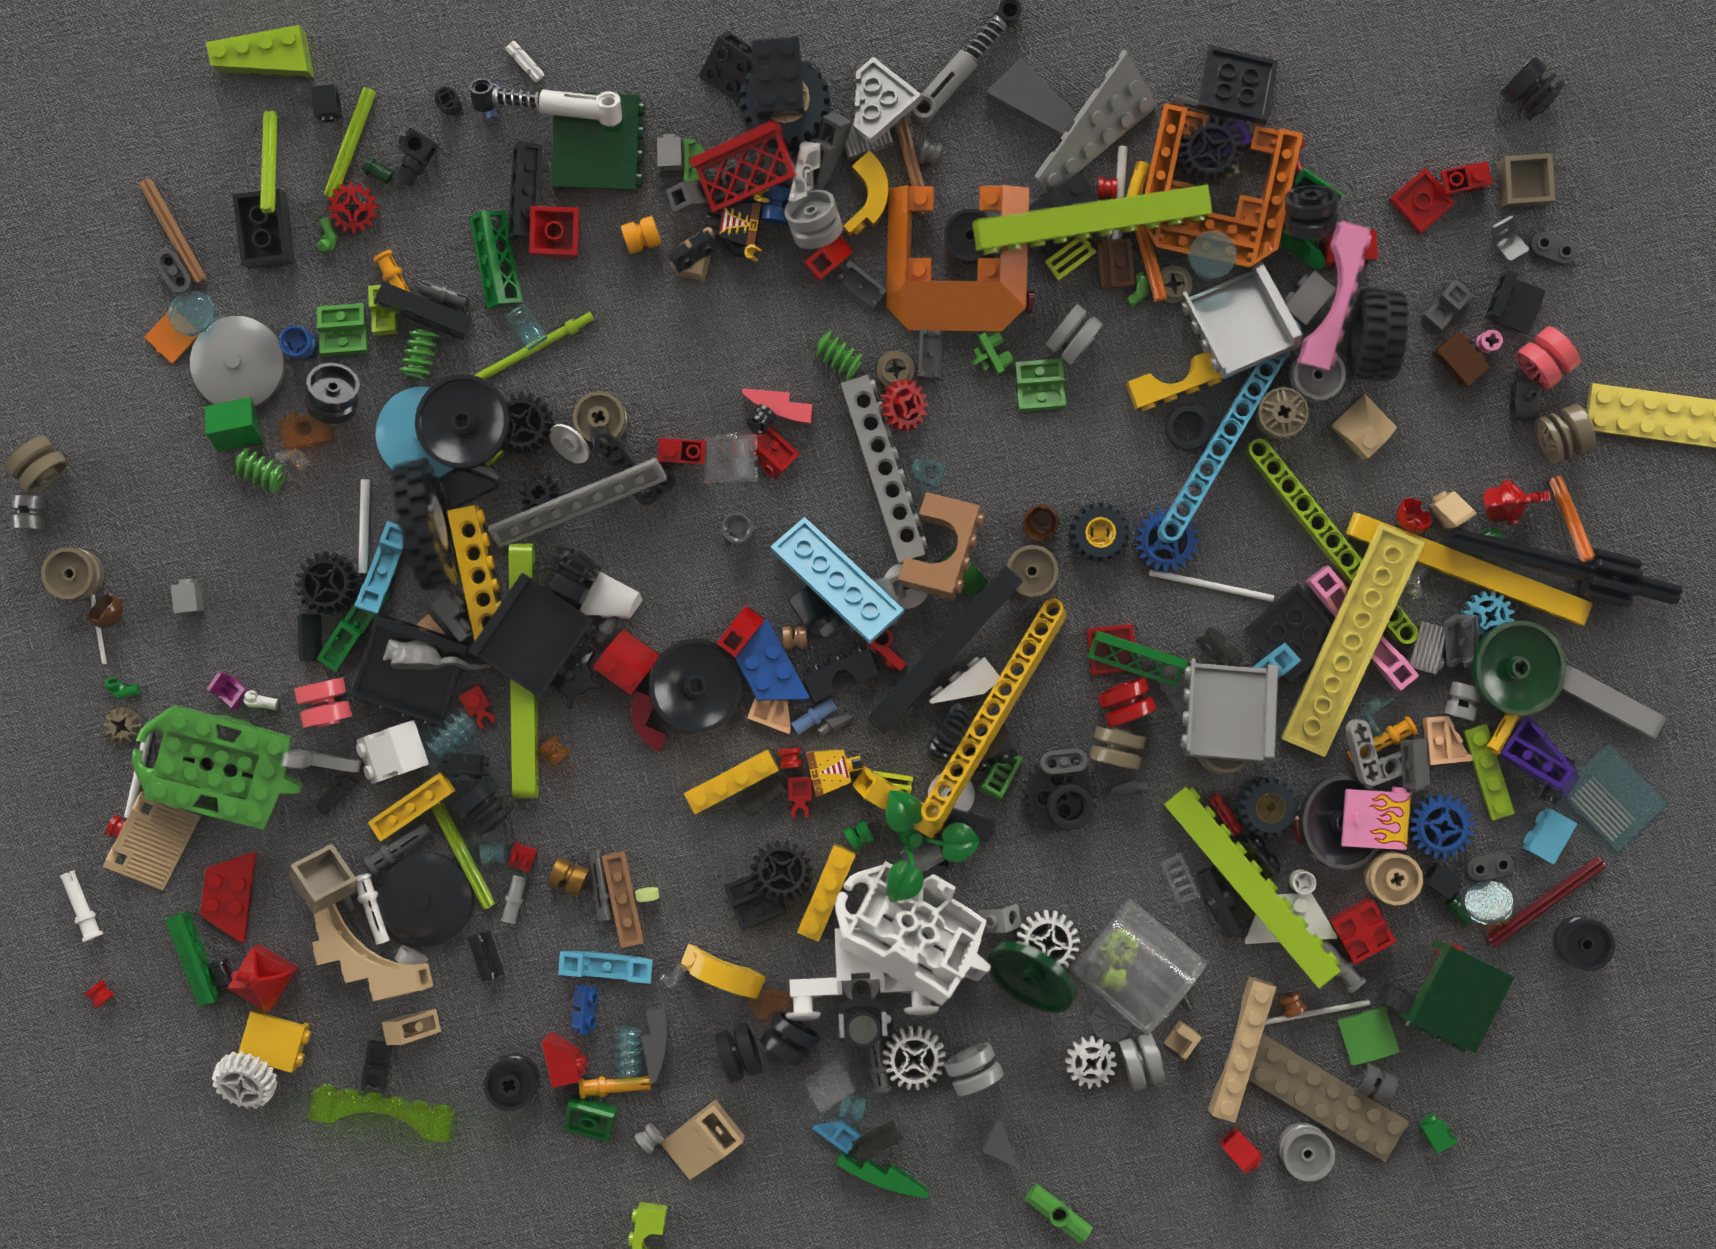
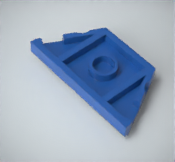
M768 619L764 620L736 658V662L756 700H809L810 697Z

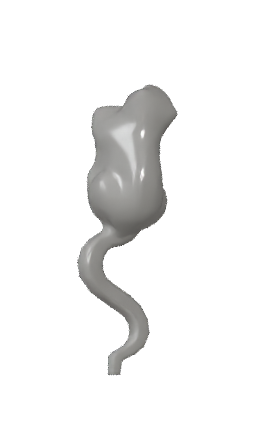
M390 639L383 657L384 661L392 660L391 667L393 669L432 670L446 665H456L471 671L491 668V665L486 663L482 665L469 664L457 657L441 659L435 645L420 640L401 642Z

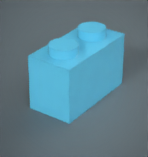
M1545 808L1544 811L1542 810L1537 815L1535 820L1537 824L1533 831H1529L1525 836L1523 849L1554 865L1577 823L1552 809Z

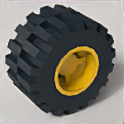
M1107 503L1088 504L1078 510V513L1073 516L1069 527V537L1073 548L1081 556L1092 561L1105 562L1116 558L1119 553L1125 550L1124 547L1129 542V522L1124 517L1123 512L1113 505Z

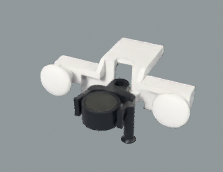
M856 928L857 930L863 932L864 934L883 944L882 940L876 938L875 936L871 935L870 933L864 931L861 928ZM835 929L837 978L790 980V997L793 999L794 1012L785 1015L787 1019L793 1021L817 1019L821 1013L813 1012L812 998L843 995V986L844 993L850 1000L842 1002L838 1007L840 1040H845L846 1034L852 1046L865 1050L877 1044L881 1032L883 1038H887V1030H890L894 1024L892 1018L886 1015L885 1002L874 999L879 992V987L880 993H911L912 1007L904 1008L907 1014L917 1016L930 1015L938 1012L939 1007L931 1006V999L892 976L884 975L882 970L839 946L842 935L840 929ZM870 973V978L851 979V974ZM861 986L866 989L864 994L857 992ZM870 1007L881 1012L882 1019L880 1023L874 1015L868 1012L855 1013L849 1018L846 1023V1029H844V1014L850 1009Z

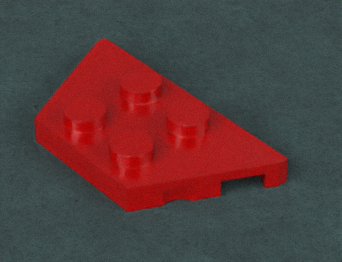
M255 851L205 869L200 915L240 942H245L247 937L257 852Z

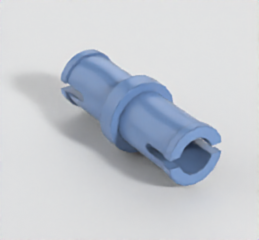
M828 697L812 709L810 707L806 714L792 722L791 725L797 734L801 735V733L814 724H820V720L834 710H837V707L831 698Z

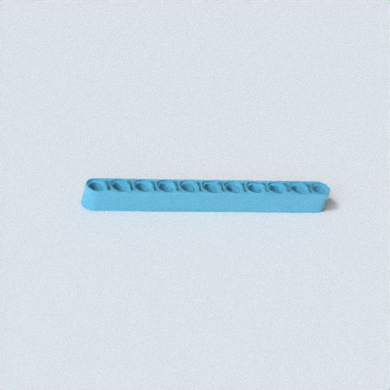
M1295 320L1297 326L1299 327V329H1300V331H1301V327H1300L1299 323ZM1290 351L1281 354L1280 357L1276 356L1253 367L1159 526L1157 532L1162 542L1172 543L1182 535ZM1266 367L1269 371V376H1263L1259 368ZM1249 386L1257 390V396H1251L1248 393ZM1237 406H1241L1245 409V416H1239L1237 414ZM1224 427H1231L1234 430V436H1227L1224 432ZM1213 446H1218L1222 449V456L1218 457L1213 454ZM1201 466H1207L1210 469L1211 474L1209 477L1202 475L1200 471ZM1189 486L1198 488V497L1190 495ZM1177 506L1186 508V517L1178 515ZM1166 526H1171L1174 528V537H1169L1166 535Z

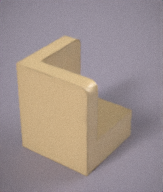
M1179 1020L1164 1040V1043L1186 1060L1202 1037Z

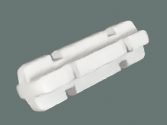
M512 41L506 47L507 52L514 57L515 61L527 74L529 73L534 82H538L544 77L543 71L538 66L536 67L535 62L524 50H521L515 41Z

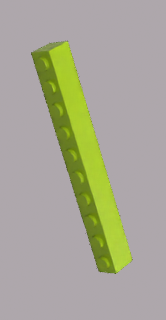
M1208 185L979 219L974 221L972 225L976 250H984V254H993L999 252L998 248L1007 247L1008 251L1022 249V244L1030 243L1031 247L1045 245V241L1053 240L1054 244L1068 242V237L1076 236L1077 240L1091 238L1093 233H1099L1100 237L1113 235L1114 230L1122 229L1123 233L1137 231L1138 226H1145L1147 230L1160 227L1159 223L1168 222V226L1182 224L1183 219H1190L1191 223L1204 221L1205 216L1212 214Z
M1186 786L1181 788L1163 804L1314 984L1321 988L1341 971L1337 966L1340 961L1332 952L1327 954L1323 950L1324 942L1316 933L1311 935L1307 931L1308 923L1301 915L1296 917L1291 912V909L1294 907L1285 896L1280 899L1275 893L1278 890L1276 885L1270 878L1266 881L1259 874L1263 870L1254 860L1248 861L1244 856L1247 851L1239 842L1235 844L1229 838L1232 833L1223 823L1220 826L1213 819L1216 817V814L1208 805L1203 807L1198 800L1201 797L1193 787L1188 789Z

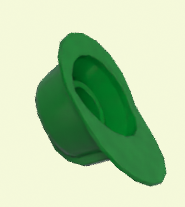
M1282 230L1279 243L1282 247L1295 255L1308 267L1313 269L1324 268L1326 262L1322 252L1318 249L1319 238H1298L1290 235L1286 230Z

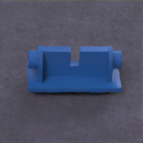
M579 984L574 989L573 1006L581 1008L580 1010H573L571 1027L573 1032L580 1033V1035L594 1032L597 1022L595 1016L596 1004L598 1002L597 985L586 987V985Z

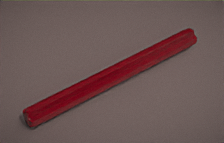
M1595 857L1487 935L1486 939L1493 947L1500 945L1606 868L1605 862L1601 858Z

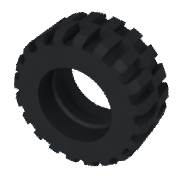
M1366 288L1357 295V300L1354 303V309L1351 314L1347 349L1349 371L1356 379L1391 381L1400 372L1404 361V353L1406 352L1409 327L1408 301L1401 291Z

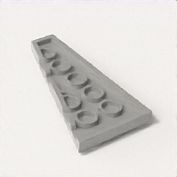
M1122 50L1118 57L1120 59L1114 68H1110L1105 74L1106 79L1099 89L1093 91L1075 117V123L1069 132L1065 131L1061 137L1062 142L1054 152L1049 154L1035 174L1036 179L1046 194L1073 177L1158 106L1127 51Z

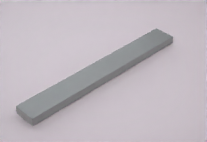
M653 458L492 524L488 527V532L498 547L501 548L666 481L667 475L658 460Z

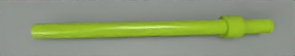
M588 312L575 320L573 318L565 322L563 327L474 376L486 380L568 334H575L580 331L579 328L595 320L592 313Z

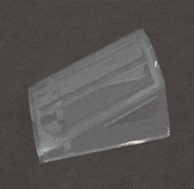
M1128 898L1115 913L1112 921L1085 952L1083 951L1069 970L1136 1028L1148 1036L1186 995L1208 962L1131 898Z

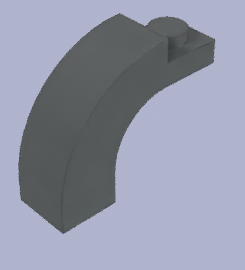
M743 163L739 176L749 180L751 174L748 165ZM737 165L728 169L727 171L734 174ZM723 173L718 185L728 189L733 177ZM716 175L707 178V180L714 183ZM737 179L733 192L740 195L745 190L747 183ZM700 180L683 181L666 190L673 213L693 211L710 206ZM716 189L714 195L716 204L724 201L726 192Z

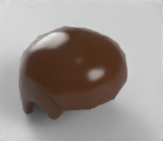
M1046 504L1032 506L1023 517V530L1029 538L1035 541L1052 537L1059 527L1058 514L1054 508Z
M107 593L93 606L87 615V619L99 628L113 626L122 616L123 603L118 597Z

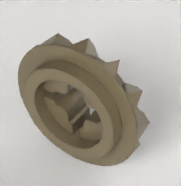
M1171 265L1160 271L1164 285L1171 282L1172 276L1175 282L1183 283L1176 287L1175 294L1171 287L1165 286L1167 294L1165 302L1178 303L1183 301V292L1185 291L1189 296L1193 282L1191 275L1186 269L1177 265Z
M890 351L880 358L877 364V374L880 381L887 387L891 386L893 381L903 379L911 381L914 375V364L906 353ZM893 360H895L898 367L906 368L899 372L898 379H896L894 373L885 372L892 368Z
M126 707L113 709L105 716L106 719L103 725L106 732L105 736L113 743L120 745L135 741L142 728L139 715L134 710ZM125 720V727H127L128 731L121 730L118 733L119 726L115 722H123Z

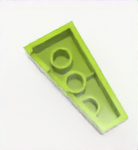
M299 25L206 42L210 66L220 73H254L269 76L284 75L285 77L303 76L314 78L307 35Z

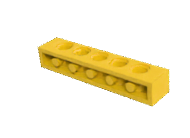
M472 505L449 510L447 514L475 641L485 627L484 621L486 617H492L502 601L498 600L497 592H500V585L498 579H494L492 569H495L494 558L492 555L489 556L487 546H490L489 535L487 532L484 533L482 525L485 523V515L482 509L479 510V506ZM472 524L475 527V534L468 538L465 535V528ZM477 547L480 551V557L473 561L469 554L472 548ZM479 570L485 574V580L480 584L474 578L475 573ZM483 593L488 594L490 597V603L485 607L479 602V598Z

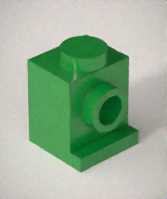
M1435 1113L1426 1115L1422 1122L1418 1124L1429 1145L1437 1154L1458 1143L1457 1139L1449 1133L1451 1130L1445 1120H1439Z

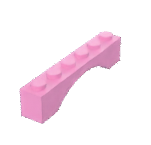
M1343 221L1337 222L1330 245L1338 271L1336 296L1324 321L1313 333L1303 339L1297 363L1323 370H1329L1330 366H1334L1337 359L1335 348L1337 343L1341 342L1344 334V329H1341L1344 319L1347 320L1351 306L1348 305L1350 296H1354L1357 289V282H1355L1357 272L1360 273L1364 265V259H1362L1363 251L1368 248L1371 241V235H1368L1369 228Z
M1323 566L1305 582L1336 618L1348 590L1329 566ZM1382 635L1370 661L1394 690L1401 691L1419 675Z

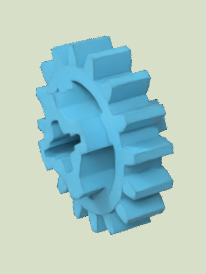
M1485 591L1480 592V598L1477 595H1472L1473 602H1465L1464 604L1468 609L1461 611L1462 614L1478 616L1480 640L1487 633L1484 631L1489 626L1495 627L1505 622L1515 621L1509 618V615L1514 613V610H1508L1507 608L1511 602H1503L1504 595L1495 597V591H1490L1488 596ZM1483 601H1491L1486 607L1479 605ZM1485 612H1490V621L1486 620L1487 617L1484 615Z

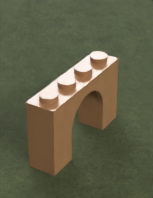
M926 492L919 512L922 521L951 529L958 536V545L954 554L941 563L930 564L905 557L898 580L903 587L955 600L957 593L960 594L964 585L962 577L964 571L967 572L970 567L971 549L974 550L977 545V529L982 527L985 515L982 513L980 505Z

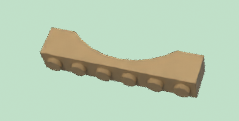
M1251 976L1248 977L1232 1047L1220 1079L1215 1086L1208 1108L1214 1117L1236 1122L1275 994L1276 986L1271 982Z

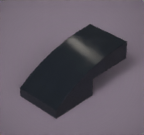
M369 1040L360 1090L384 1094L393 1045H386V1042Z

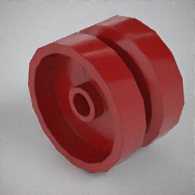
M1144 677L1120 683L1097 695L1101 707L1109 708L1116 705L1115 708L1109 710L1104 715L1108 727L1126 723L1157 709L1153 697L1146 696L1137 699V697L1149 690Z

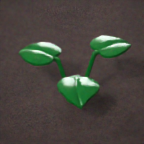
M898 790L889 791L885 817L888 826L892 830L900 832L899 840L905 845L904 850L907 852L910 865L900 860L890 868L887 876L886 890L888 899L891 902L913 898L922 890L924 884L923 873L919 869L913 868L915 862L911 849L920 847L922 842L943 846V858L951 862H961L969 858L979 845V837L968 825L960 822L952 823L944 829L942 834L943 841L922 836L919 831L914 829L913 825L921 822L923 819L921 814L922 803L913 795Z

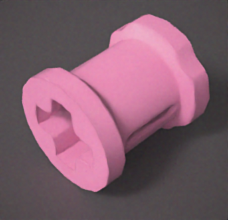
M1488 330L1476 338L1475 346L1484 354L1495 351L1503 343L1502 335L1496 330ZM1488 337L1489 341L1493 343L1490 346L1488 342H1485V339Z

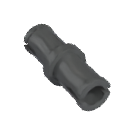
M422 280L419 288V294L421 295L423 294L438 299L440 303L444 304L447 302L465 309L469 294L449 289L447 285L440 286L426 280Z

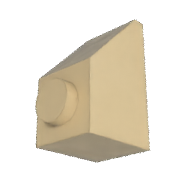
M1455 491L1439 493L1433 497L1435 502L1429 505L1444 529L1457 527L1476 514L1474 509Z
M436 1009L407 1014L382 1022L386 1045H403L441 1032Z

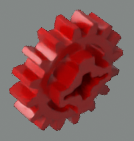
M352 181L349 183L348 188L342 183L340 184L341 191L333 189L332 191L336 196L334 198L328 197V200L333 202L332 206H327V210L333 211L329 219H337L336 227L344 225V232H347L349 228L352 229L353 234L357 233V228L365 232L366 224L373 226L371 218H378L374 210L380 208L378 205L373 204L377 197L369 196L372 191L370 188L363 191L362 183H359L357 188ZM357 192L362 194L368 203L359 201ZM347 193V199L343 203H338L340 198ZM353 201L359 206V209L355 210L354 216L350 210H347V206H351ZM364 212H368L366 218L359 222V217ZM339 213H345L348 216L349 223L345 222L339 216Z
M903 379L893 381L891 386L885 387L887 394L881 395V398L885 401L879 407L885 409L881 416L888 417L887 425L893 424L894 430L909 431V429H916L917 424L924 422L921 416L928 414L924 411V407L929 406V403L923 400L927 397V394L920 393L922 386H915V381Z

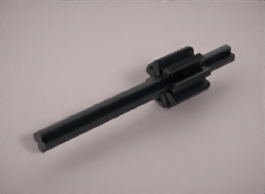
M1452 528L1448 540V547L1576 579L1577 585H1580L1578 594L1581 597L1619 607H1629L1633 603V595L1676 605L1680 601L1682 586L1643 576V571L1640 570L1642 561L1639 558L1597 548L1592 549L1595 556L1591 561L1582 562L1580 559L1460 528Z

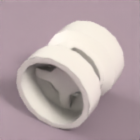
M1296 869L1289 876L1290 887L1299 894L1308 895L1316 888L1314 875L1306 870Z

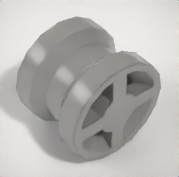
M651 1123L645 1126L643 1132H638L635 1135L636 1141L647 1153H651L655 1145L661 1144L664 1141L662 1134Z

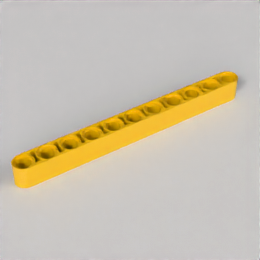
M1353 512L1345 533L1350 538L1370 545L1379 523L1425 542L1416 561L1420 565L1485 590L1495 591L1496 594L1504 595L1506 598L1581 626L1586 624L1593 603L1371 517Z
M1048 599L1042 605L923 804L921 814L930 825L940 826L946 821L1065 621L1066 611L1058 599ZM1051 609H1060L1057 615H1049ZM1047 628L1048 631L1045 635H1037L1039 629ZM1036 648L1033 655H1025L1027 649ZM1024 668L1021 675H1013L1015 669ZM1012 688L1009 695H1001L1003 689ZM1000 708V712L996 716L989 715L991 709ZM981 728H988L986 735L977 736ZM969 748H976L973 756H965ZM956 769H964L963 774L961 776L953 777V773ZM950 788L951 794L946 798L941 797L942 791ZM932 809H939L937 817L929 818V813Z

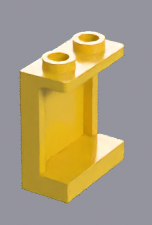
M255 1008L249 1014L238 1054L241 1051L245 1055L251 1052L253 1057L257 1058L260 1056L262 1062L267 1061V1066L292 1073L297 1067H301L305 1054L302 1053L304 1044L307 1045L311 1037V1031H309L310 1024L288 1021L265 1014L264 1010Z

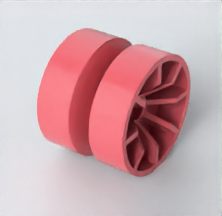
M1547 326L1534 337V343L1528 342L1515 353V359L1525 375L1532 382L1540 383V388L1546 391L1550 390L1562 379L1561 373L1567 375L1581 363L1580 355L1574 345L1560 331L1550 326Z
M343 677L294 688L297 704L311 703L312 708L300 712L303 728L316 725L317 728L340 723V719L352 716L349 701L335 702L334 698L347 692Z

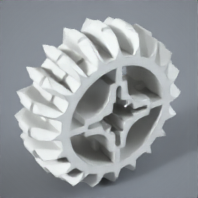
M1044 910V917L1042 918L1038 912H1035L1036 920L1034 921L1028 916L1026 919L1030 925L1027 926L1021 923L1020 927L1025 930V933L1017 932V936L1023 938V940L1016 942L1029 946V941L1040 945L1041 952L1048 956L1053 950L1063 949L1064 951L1054 960L1059 964L1063 963L1065 967H1069L1066 959L1075 960V956L1070 952L1079 951V948L1074 946L1073 943L1080 942L1078 937H1072L1078 933V930L1076 928L1069 930L1073 922L1069 920L1064 924L1066 915L1062 914L1057 919L1058 912L1055 910L1052 912L1051 917H1049L1048 910ZM1048 924L1042 934H1031L1038 926ZM1056 925L1065 931L1067 943L1055 938ZM1050 936L1054 943L1052 945L1049 944V947L1045 949V944L1042 941Z
M909 1026V1033L905 1034L903 1028L899 1029L901 1037H898L895 1033L892 1034L895 1043L892 1041L886 1042L890 1049L883 1050V1054L888 1056L884 1058L883 1064L889 1065L886 1073L894 1072L890 1076L891 1081L899 1077V1087L905 1081L907 1082V1090L911 1089V1084H915L916 1090H920V1083L923 1082L927 1088L929 1087L928 1079L934 1083L937 1081L934 1073L942 1075L943 1072L938 1066H944L945 1061L940 1058L946 1057V1053L939 1051L944 1047L942 1042L935 1044L938 1040L937 1035L929 1038L931 1030L927 1029L922 1034L921 1026H918L917 1032H913V1027ZM918 1040L924 1042V1044L918 1047H911L905 1042ZM899 1047L906 1056L900 1067L895 1063V1054ZM931 1048L934 1059L931 1067L928 1068L923 1057ZM909 1053L914 1056L918 1054V1059L920 1063L918 1061L916 1062L915 1060L909 1061ZM914 1068L918 1069L920 1072H923L920 1075H908L904 1073L905 1071L908 1072L910 1069Z
M242 1051L239 1054L232 1052L230 1055H225L217 1063L212 1076L214 1081L212 1086L217 1088L216 1093L223 1095L222 1099H228L230 1104H237L238 1108L245 1106L246 1109H249L251 1106L255 1109L259 1106H264L274 1095L278 1082L276 1081L277 1075L273 1073L272 1067L267 1066V1061L262 1062L260 1056L257 1058L253 1057L251 1052L245 1055Z

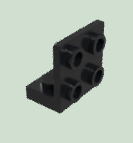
M725 32L715 42L699 77L737 102L741 98V88L746 83L745 78L747 74H753L751 46L731 32Z
M1508 270L1501 274L1484 318L1521 333L1529 334L1544 298L1545 290L1516 279L1518 273Z
M808 585L788 599V603L812 639L825 638L846 622Z

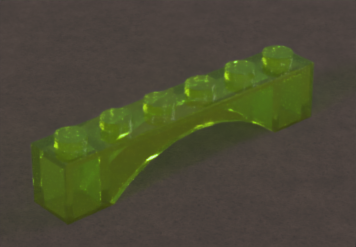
M321 1085L312 1093L308 1120L333 1123L342 1117L354 1113H384L406 1122L423 1139L448 1143L452 1138L456 1110L450 1109V1106L445 1104L430 1106L427 1105V1102L421 1100H414L412 1103L406 1102L404 1098L392 1096L388 1099L382 1098L379 1093L369 1092L365 1095L359 1094L358 1090L344 1089V1091L335 1090V1086Z

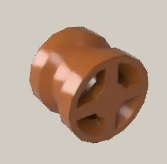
M1299 990L1289 992L1278 999L1279 1004L1285 1009L1284 1015L1286 1018L1297 1016L1307 1010L1306 1004L1302 1003L1300 999L1302 995Z

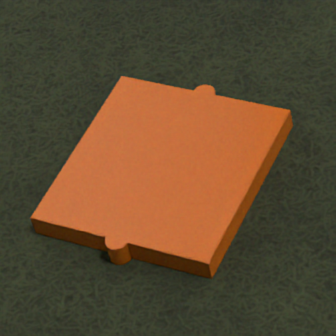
M172 307L145 335V338L156 348L157 353L163 354L174 364L195 342L200 332L189 323V319L184 318Z

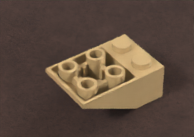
M715 1099L667 1137L661 1145L688 1179L691 1180L742 1144L745 1135Z

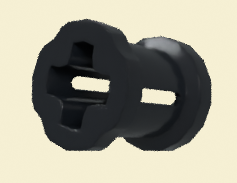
M227 958L207 965L215 979V988L230 983L233 980L227 965Z

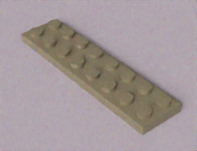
M1262 1033L1248 1080L1386 1162L1408 1126L1409 1121ZM1227 1056L1226 1060H1225L1224 1063H1223L1224 1066H1225V1064H1226V1062H1227L1228 1056Z

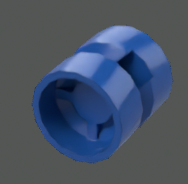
M773 186L769 188V192H764L763 198L769 199V202L762 206L760 220L771 224L789 225L784 211L789 202L790 188Z
M289 326L282 331L279 345L286 354L299 360H307L316 353L318 341L310 331L299 326Z

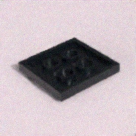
M1209 45L1196 109L1265 125L1268 120L1278 61Z
M1295 584L1243 630L1265 656L1283 643H1286L1301 659L1298 664L1283 675L1287 682L1291 683L1316 662L1333 624L1300 585Z

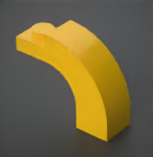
M870 150L852 166V171L864 183L868 197L863 208L843 226V230L849 237L853 233L858 235L867 226L865 224L866 221L874 228L882 218L887 206V176L883 166Z
M688 944L680 964L681 967L690 971L692 976L734 994L756 999L766 978L751 968L723 961L691 944Z

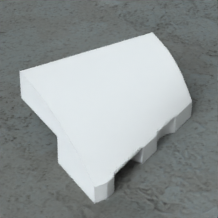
M808 141L800 144L795 168L797 176L793 178L789 201L794 202L807 196L808 190L814 189L813 170L821 167L820 144Z
M600 572L596 581L591 586L590 592L580 611L586 615H600L601 618L617 616L621 619H630L643 599L638 591Z

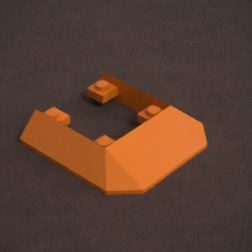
M1164 103L1144 194L1194 187V184L1172 180L1181 136L1184 134L1192 136L1189 127L1192 126L1198 130L1197 121H1201L1202 125L1206 126V118H1209V115L1187 111L1188 108ZM1255 125L1249 151L1270 155L1261 199L1239 195L1234 217L1212 213L1205 216L1204 221L1191 223L1190 219H1183L1182 224L1168 226V222L1159 223L1160 227L1146 230L1156 248L1250 268L1278 250L1286 215L1284 198L1286 193L1292 188L1303 133L1281 128L1274 130Z
M905 185L889 188L886 307L909 331L927 329L928 331L1002 332L1026 309L1028 244H1022V249L1008 251L1007 247H1002L1000 258H978L977 281H932L933 259L911 258L912 212L934 211V187ZM1009 185L980 186L979 210L1002 211V216L1029 212L1030 188Z

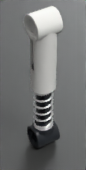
M485 78L476 79L469 85L472 105L478 112H488L493 110L495 106L501 107L505 104L507 108L511 105L515 109L519 106L522 109L529 107L531 110L537 108L541 114L599 120L601 124L606 126L617 125L622 120L620 97L614 92L589 95L542 90L539 95L538 92L531 94L530 91L523 93L522 90L515 92L514 89L507 91L506 88L502 91L499 87L494 86L492 81Z

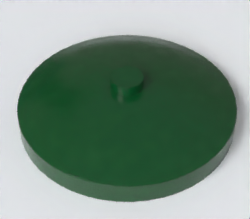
M1509 621L1495 626L1480 640L1473 657V679L1482 698L1494 709L1510 715H1530L1545 709L1560 693L1566 675L1565 656L1557 639L1543 626L1529 621Z
M1002 942L997 944L988 956L987 963L990 965L989 971L994 980L1009 995L1029 1007L1049 1013H1060L1068 1010L1076 998V986L1067 971L1050 956L1036 948L1018 942Z

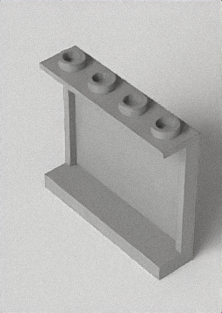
M1262 260L1252 266V271L1189 297L1186 291L1183 292V302L1181 303L1185 316H1190L1193 332L1195 335H1200L1202 349L1205 354H1210L1212 368L1215 373H1220L1222 379L1302 346V333Z
M1192 659L1190 665L1185 670V680H1189L1188 689H1184L1183 703H1188L1187 712L1183 711L1182 726H1186V734H1182L1181 749H1185V756L1272 763L1275 755L1278 665H1268L1267 669L1198 664L1195 663V659Z

